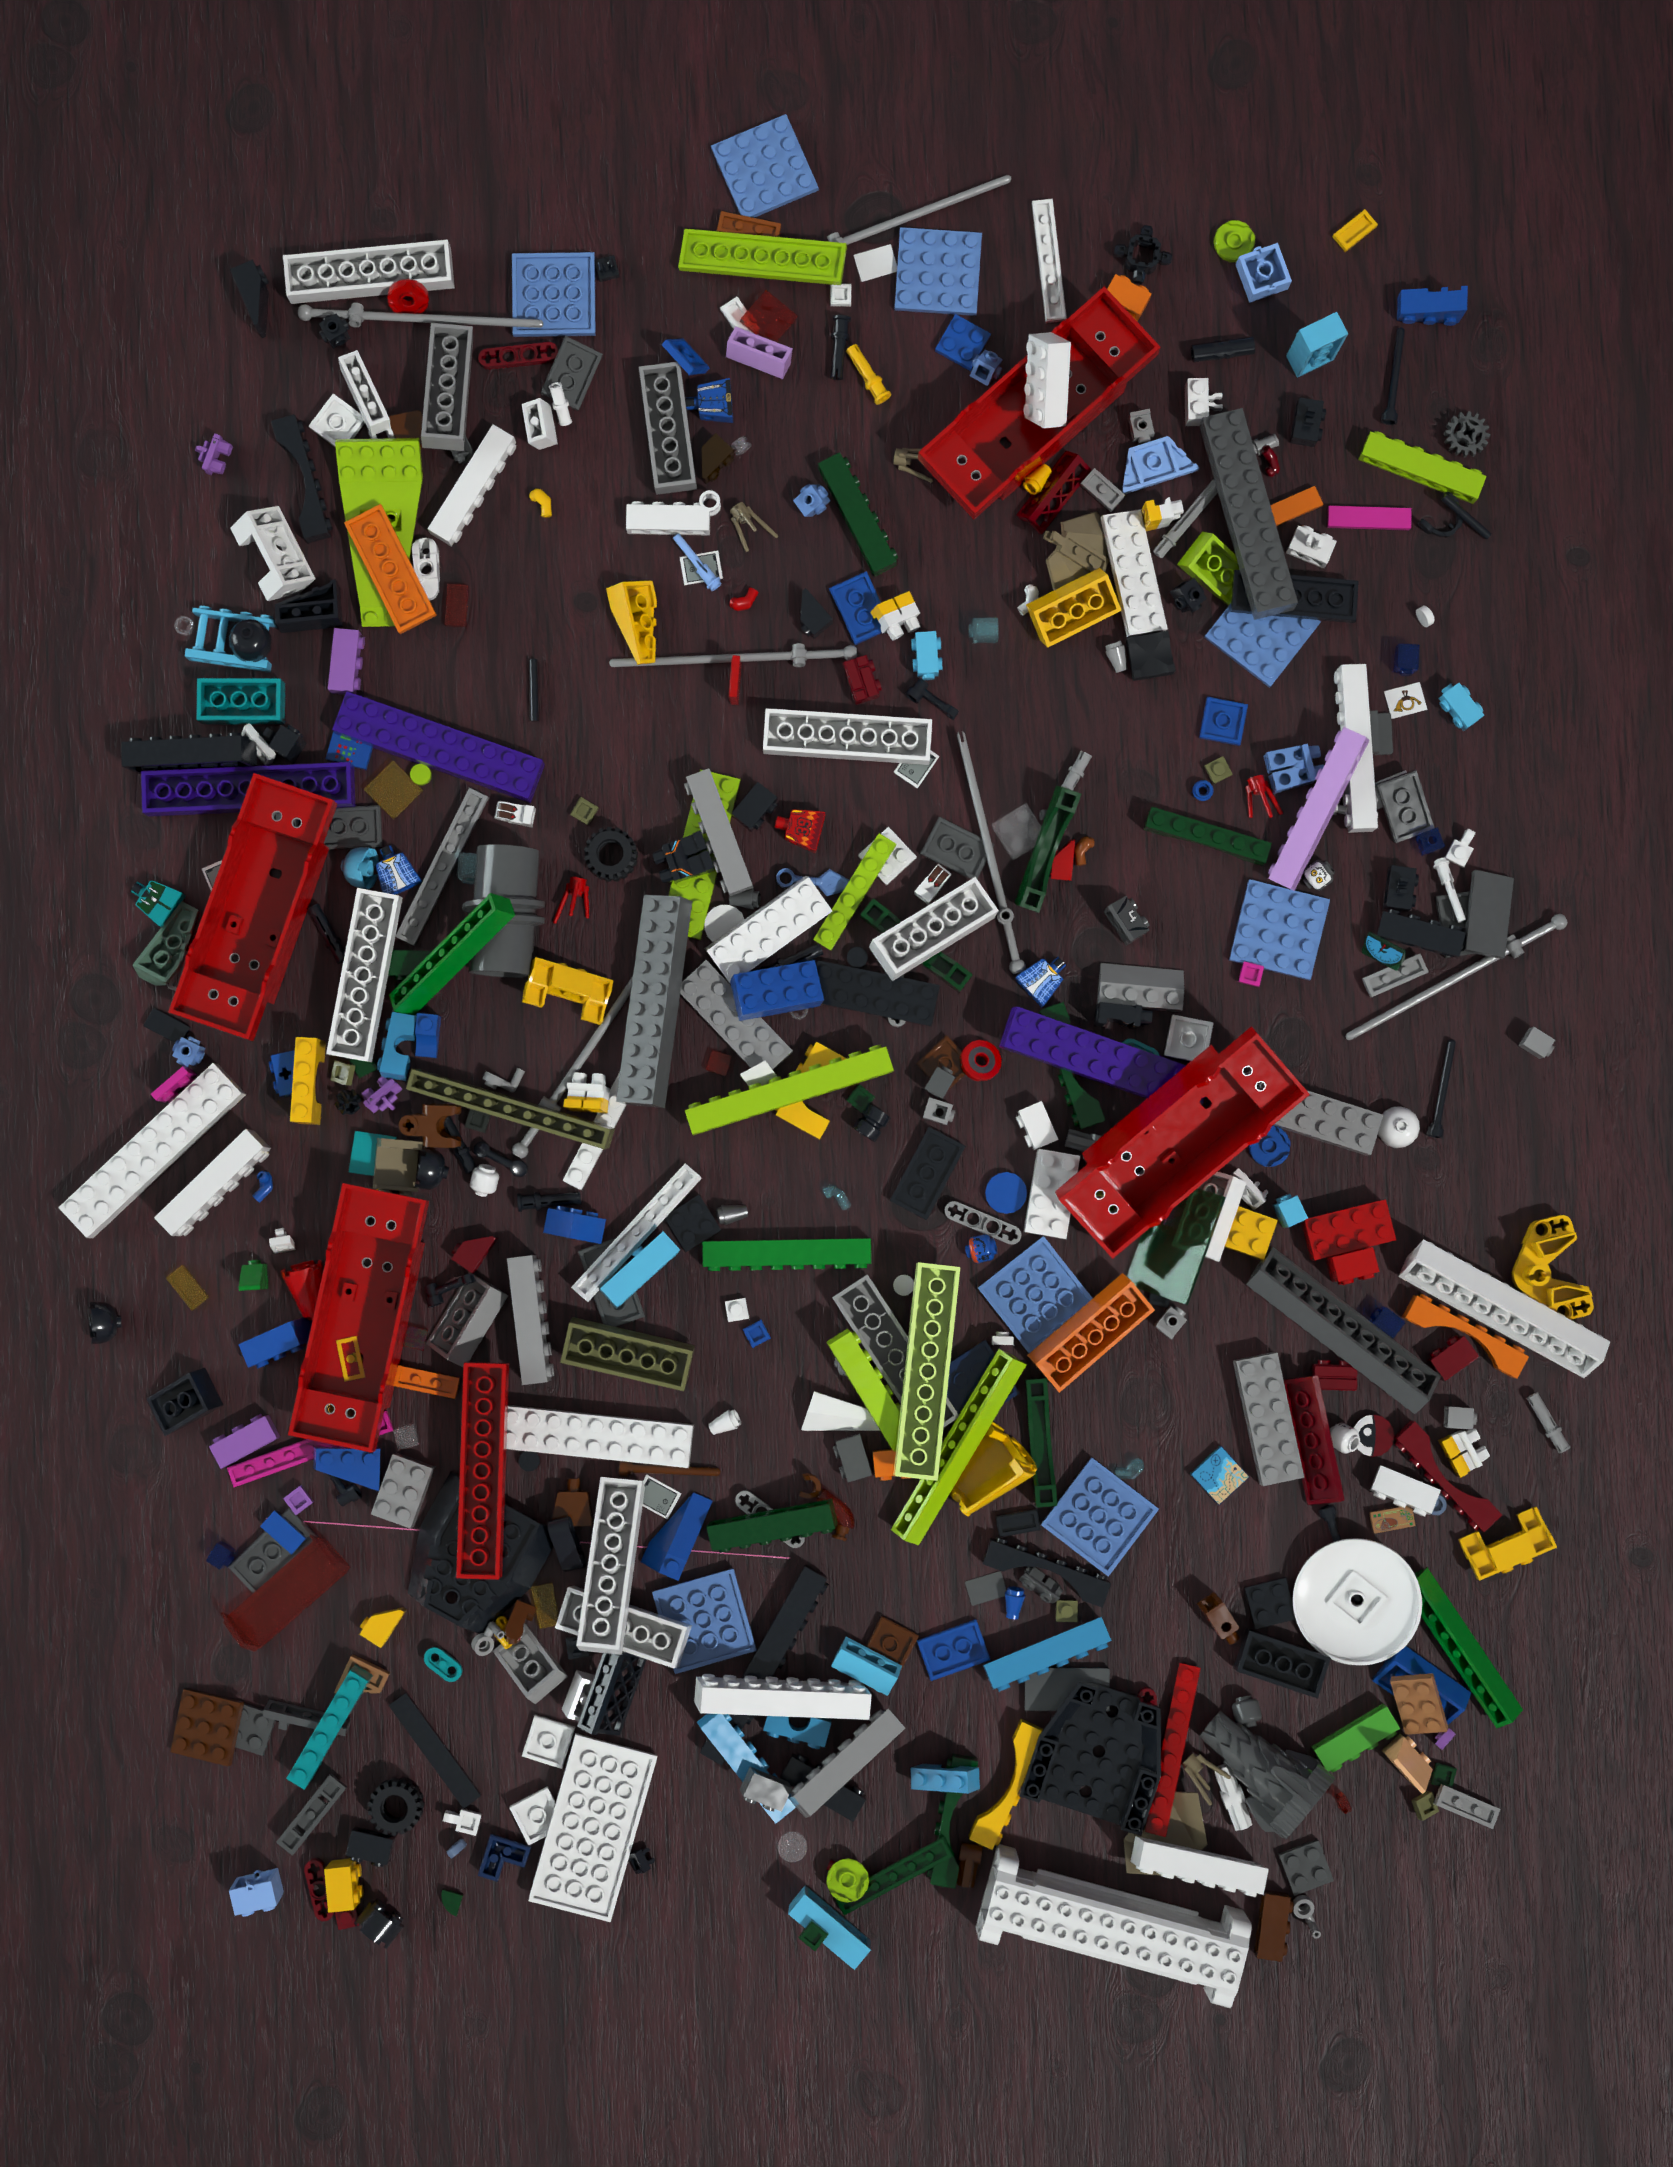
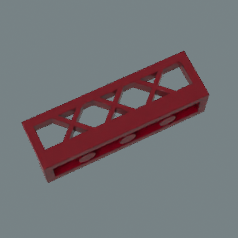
M1065 451L1051 469L1052 472L1041 492L1035 495L1032 494L1017 513L1020 520L1030 523L1039 534H1043L1091 471L1090 467L1076 453ZM1080 465L1083 470L1079 476L1075 477V469ZM1069 481V489L1062 493L1063 484ZM1056 498L1055 507L1050 509V501ZM1040 514H1044V521L1039 526L1036 519Z

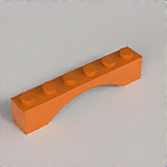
M1420 1294V1296L1413 1295L1402 1315L1403 1319L1420 1328L1446 1326L1466 1333L1485 1350L1495 1369L1518 1379L1529 1356L1524 1354V1349L1517 1345L1511 1347L1505 1344L1506 1339L1496 1334L1492 1337L1487 1334L1488 1330L1478 1324L1475 1327L1468 1323L1469 1319L1460 1314L1457 1317L1450 1314L1449 1308L1441 1304L1439 1306L1432 1304V1299L1423 1294Z

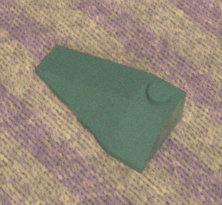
M181 901L134 962L133 967L140 978L155 986L167 985L182 963L199 914L198 909Z

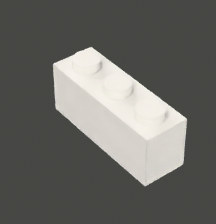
M1381 1465L1378 1467L1370 1491L1374 1492L1373 1496L1385 1500L1386 1497L1394 1500V1505L1401 1508L1409 1506L1414 1509V1513L1424 1517L1426 1514H1432L1441 1491Z

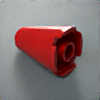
M314 1260L291 1265V1270L287 1272L285 1268L281 1270L282 1278L302 1316L308 1318V1320H313L323 1275V1263L321 1260H318V1264H314Z

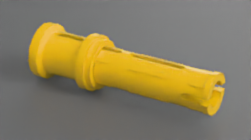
M858 345L850 346L846 353L863 377L865 388L872 393L876 405L885 402L890 398L891 392L887 391L882 384V378L878 375L876 376Z

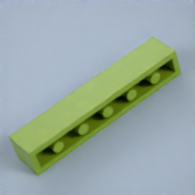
M1378 431L1369 433L1358 459L1445 493L1449 491L1456 498L1474 504L1479 498L1487 477L1477 469H1467L1459 462L1446 461L1441 455L1428 454L1420 447L1407 446L1402 440L1389 439L1385 434Z
M846 1329L826 1343L889 1446L895 1452L901 1406L898 1402L896 1404L893 1402L891 1397L894 1394L889 1386L882 1384L880 1379L883 1376L878 1368L871 1366L870 1361L872 1358L867 1350L862 1351L859 1343H861V1340L856 1332L851 1333L850 1330Z

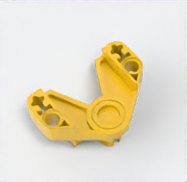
M1558 1215L1533 1221L1526 1231L1522 1241L1524 1244L1512 1270V1281L1515 1287L1528 1295V1297L1545 1304L1555 1312H1557L1559 1306H1563L1565 1308L1564 1316L1570 1320L1591 1314L1594 1306L1589 1287L1552 1279L1551 1270L1548 1266L1552 1260L1577 1240L1571 1219L1565 1215ZM1560 1222L1564 1223V1226H1561V1228L1551 1227V1225L1558 1224ZM1538 1224L1544 1227L1542 1235H1538L1536 1232ZM1581 1303H1584V1304H1585V1307H1583L1582 1310H1579V1309H1574V1310H1573V1308H1572V1307L1580 1306Z

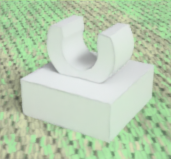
M284 1228L275 1229L276 1238L269 1239L270 1248L276 1254L295 1250V1242L290 1235H287V1232H284Z

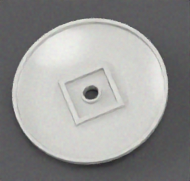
M1344 1539L1322 1547L1305 1562L1295 1582L1293 1610L1302 1634L1317 1651L1328 1655L1332 1660L1340 1663L1370 1665L1391 1658L1401 1651L1412 1639L1421 1618L1422 1595L1413 1570L1397 1552L1381 1543L1368 1539ZM1355 1594L1361 1595L1364 1599L1359 1605H1355L1351 1601V1597Z

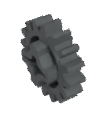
M1468 411L1466 416L1460 412L1458 418L1453 416L1451 419L1452 423L1448 422L1446 428L1449 430L1444 432V436L1448 437L1445 440V444H1451L1448 450L1455 449L1456 456L1461 452L1463 453V458H1466L1468 453H1470L1471 457H1474L1476 451L1481 453L1483 447L1487 446L1488 441L1485 439L1490 437V434L1486 433L1489 426L1483 425L1484 418L1478 420V413L1472 417L1471 411ZM1458 425L1459 431L1454 434V429ZM1480 435V439H1479L1478 444H1475V443H1476V439H1475V438H1477V437Z

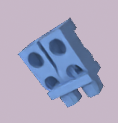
M1304 744L1270 751L1263 756L1267 773L1270 774L1268 777L1273 794L1314 783L1319 769L1324 768L1323 764L1313 766L1312 759L1321 757L1319 746Z

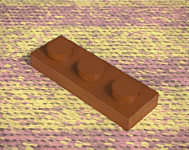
M724 211L720 213L717 232L779 237L781 231V223Z

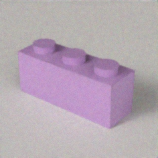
M735 326L727 341L726 357L783 379L791 364L793 348Z

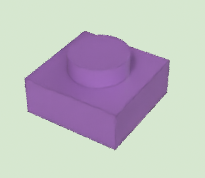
M302 1485L283 1498L295 1515H298L314 1502Z
M1450 1728L1447 1732H1439L1435 1737L1437 1740L1435 1745L1443 1750L1456 1734Z

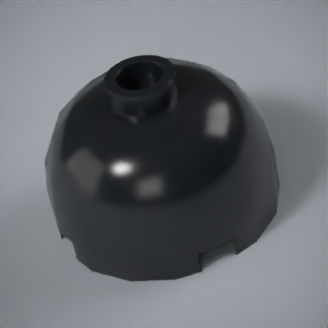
M253 619L242 620L231 629L229 635L230 648L241 661L258 662L265 658L271 650V635L266 626L261 622Z
M423 1147L422 1151H426L425 1156L420 1155L416 1178L420 1181L419 1184L415 1183L414 1188L430 1190L439 1186L442 1178L447 1179L449 1167L445 1166V1158L438 1150Z
M90 1302L89 1328L90 1338H92L91 1344H100L112 1340L116 1335L117 1328H121V1315H117L115 1308L110 1304Z

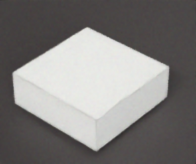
M851 284L831 285V306L851 307Z

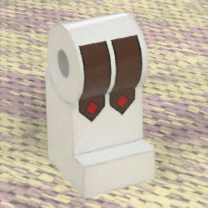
M498 801L494 818L512 824L533 827L536 808L530 805L525 806Z
M938 864L917 887L914 894L929 905L947 882L951 873Z

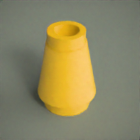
M1042 464L1028 475L1023 483L1025 490L1033 495L1041 492L1052 472L1051 468L1046 464Z

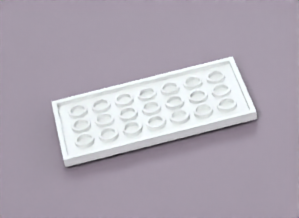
M575 1733L528 1901L611 1922L658 1757L656 1754Z

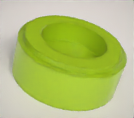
M417 764L411 769L410 777L415 784L423 786L430 782L432 773L426 765Z

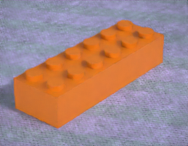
M1122 1273L1027 1356L1060 1393L1154 1312L1155 1309L1135 1284Z

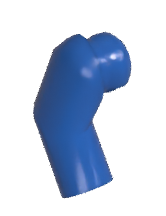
M260 1171L257 1174L260 1188L252 1195L259 1203L273 1189L272 1176L266 1171Z

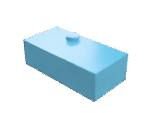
M1337 312L1300 329L1296 334L1286 357L1297 378L1335 359L1348 335Z
M663 1231L645 1248L640 1246L632 1254L634 1258L600 1288V1292L617 1309L675 1257L680 1249Z
M806 1885L789 1904L788 1914L804 1928L813 1920L829 1933L822 1943L852 1969L855 1970L871 1951L870 1939Z

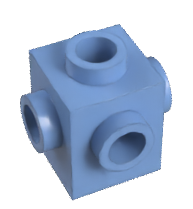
M984 350L981 355L977 354L971 364L973 369L970 377L988 386L993 378L997 379L1003 369L1000 367L1003 359L992 351Z
M819 484L804 486L800 490L801 494L793 500L805 517H813L815 514L819 515L827 508L825 505L830 502V499L827 497L828 492Z
M191 1036L188 1039L181 1037L173 1046L172 1051L174 1053L172 1056L177 1058L176 1062L188 1068L190 1064L196 1067L202 1061L206 1048L199 1045L201 1041ZM187 1047H188V1048H189V1053H188L187 1055H184V1053H185V1051H186V1049H187Z

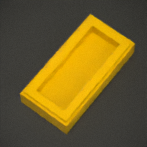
M1364 209L1334 233L1332 237L1346 252L1374 230L1378 224Z

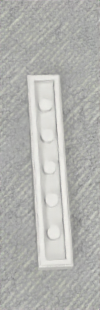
M1053 199L1032 201V211L1045 322H1062L1067 318Z

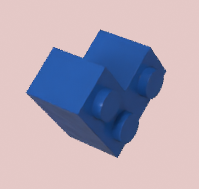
M557 1206L556 1210L548 1208L543 1233L601 1244L606 1219L598 1218V1213L586 1211V1215H582L583 1210L570 1208L569 1212V1208Z

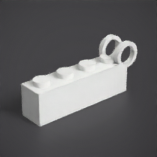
M358 350L338 357L340 370L369 430L370 438L378 439L376 434L386 431L388 439L395 438L391 429L390 419Z
M708 490L701 494L699 503H694V505H685L682 502H675L673 505H665L663 502H653L652 505H644L643 502L639 501L632 502V504H627V534L677 535L679 533L680 535H710V516H714L720 511V497L716 492ZM708 499H713L717 503L714 507L708 508L704 506V502Z

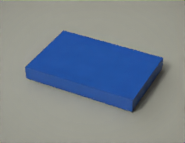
M867 571L829 588L854 645L882 633L878 619H874L870 613L881 601Z
M976 1619L917 1640L931 1681L990 1660Z

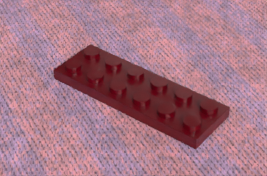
M1318 1375L1285 1379L1283 1381L1304 1473L1302 1482L1307 1505L1344 1501L1345 1498Z

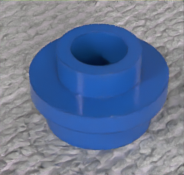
M1200 780L1193 786V796L1199 801H1206L1213 795V786L1206 780ZM1199 788H1205L1206 794H1200Z

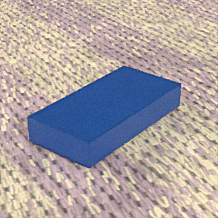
M274 1510L260 1526L291 1555L307 1538L277 1510Z

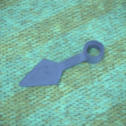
M784 868L777 873L776 882L782 888H789L804 876L795 875L792 870ZM830 869L819 878L809 877L813 884L818 886L826 896L843 892L850 881ZM782 873H789L792 877L791 882L788 884L782 883L780 875Z

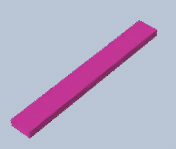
M384 1411L379 1436L394 1431L388 1411ZM306 1439L227 1467L233 1487H237L314 1459V1447L342 1446Z

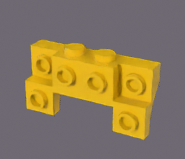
M535 957L531 963L528 981L524 986L522 1002L542 1008L545 1003L546 994L581 1003L583 1004L581 1020L600 1025L603 1022L606 1005L612 992L613 980L587 973L584 969L568 967L564 963H554Z
M1536 1506L1516 1514L1522 1531L1485 1546L1478 1531L1458 1539L1477 1580L1480 1581L1499 1572H1502V1574L1508 1573L1514 1569L1513 1566L1520 1563L1521 1565L1529 1564L1533 1561L1532 1558L1557 1548L1553 1536L1545 1525Z

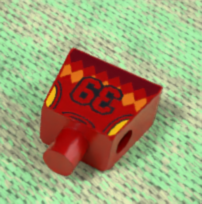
M792 809L790 818L777 816L775 828L786 831V841L816 853L826 813L822 811Z

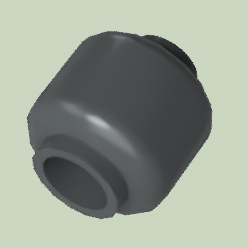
M1252 1696L1236 1698V1702L1232 1704L1235 1722H1240L1246 1728L1257 1726L1256 1722L1262 1718L1258 1700L1252 1699Z

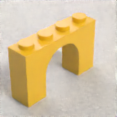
M296 1037L290 1122L320 1125L322 1104L316 1101L315 1081L318 1064L325 1061L326 1042L318 1038Z
M816 1042L814 1046L810 1044L805 1053L807 1056L805 1063L800 1062L796 1071L801 1070V1073L810 1071V1066L821 1064L823 1067L829 1065V1061L841 1057V1060H845L847 1058ZM803 1101L775 1109L777 1117L819 1140L830 1123L829 1120L808 1109Z

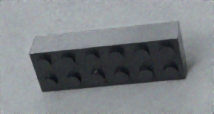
M236 732L229 733V736H222L221 734H209V737L189 735V738L183 739L181 736H169V739L164 740L161 737H149V740L142 741L141 738H129V741L121 742L122 767L136 773H141V771L257 766V743L250 740L249 737L242 736L241 733Z

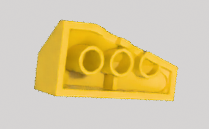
M653 581L621 582L606 588L610 609L637 665L655 663L656 638L653 636V629L656 626L654 608H657V599Z

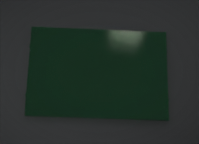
M1197 1188L1174 1207L1168 1218L1164 1219L1160 1225L1149 1228L1141 1235L1127 1275L1139 1290L1170 1299L1173 1302L1189 1304L1226 1197Z

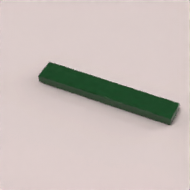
M945 1836L870 1876L868 1890L857 1901L847 1903L836 1898L835 1900L845 1916L954 1856V1853Z

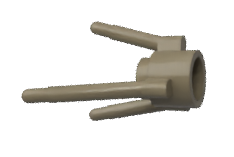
M896 448L893 464L899 465L898 470L906 471L930 483L933 482V479L906 467V465H911L912 459H918V454L913 453H918L921 449Z
M743 502L736 504L730 510L733 516L731 521L736 527L746 552L749 551L739 522L741 524L747 523L756 532L757 528L750 520L753 517L771 535L778 538V534L760 519L749 506L746 507Z
M1192 1753L1181 1765L1185 1768L1184 1770L1190 1776L1207 1804L1212 1805L1211 1800L1201 1786L1202 1784L1206 1790H1210L1209 1785L1199 1774V1771L1203 1768L1201 1763L1227 1779H1230L1231 1776L1207 1761L1201 1754L1196 1756Z

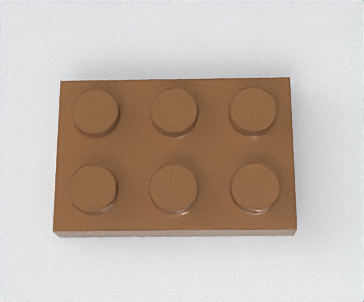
M1434 1674L1392 1676L1390 1683L1405 1735L1447 1732L1448 1724Z

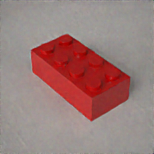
M1386 1199L1310 1217L1301 1222L1310 1260H1319L1396 1240Z

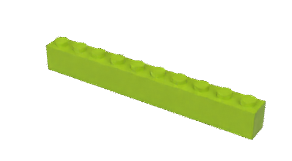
M881 1044L870 1047V1052L864 1054L861 1051L849 1054L850 1058L841 1060V1057L829 1061V1065L823 1067L821 1064H816L809 1067L810 1071L801 1073V1070L789 1073V1077L782 1080L781 1076L769 1079V1084L761 1086V1083H756L748 1086L749 1090L744 1092L738 1089L729 1092V1096L722 1099L720 1095L709 1098V1103L703 1105L700 1102L688 1105L689 1109L685 1110L692 1135L892 1073L894 1069L887 1048H882Z
M998 1349L941 1445L938 1481L921 1479L891 1528L904 1541L916 1545L921 1543L1027 1364L1014 1355Z

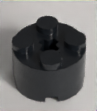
M376 1899L375 1901L368 1902L354 1921V1925L357 1926L359 1923L362 1926L360 1931L378 1945L382 1941L385 1943L384 1948H388L404 1927L402 1924L403 1917L395 1911L391 1914L385 1909L387 1905L381 1900Z

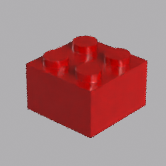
M1373 1247L1325 1258L1331 1282H1338V1285L1353 1283V1278L1357 1277L1358 1280L1375 1277L1374 1273L1380 1272Z

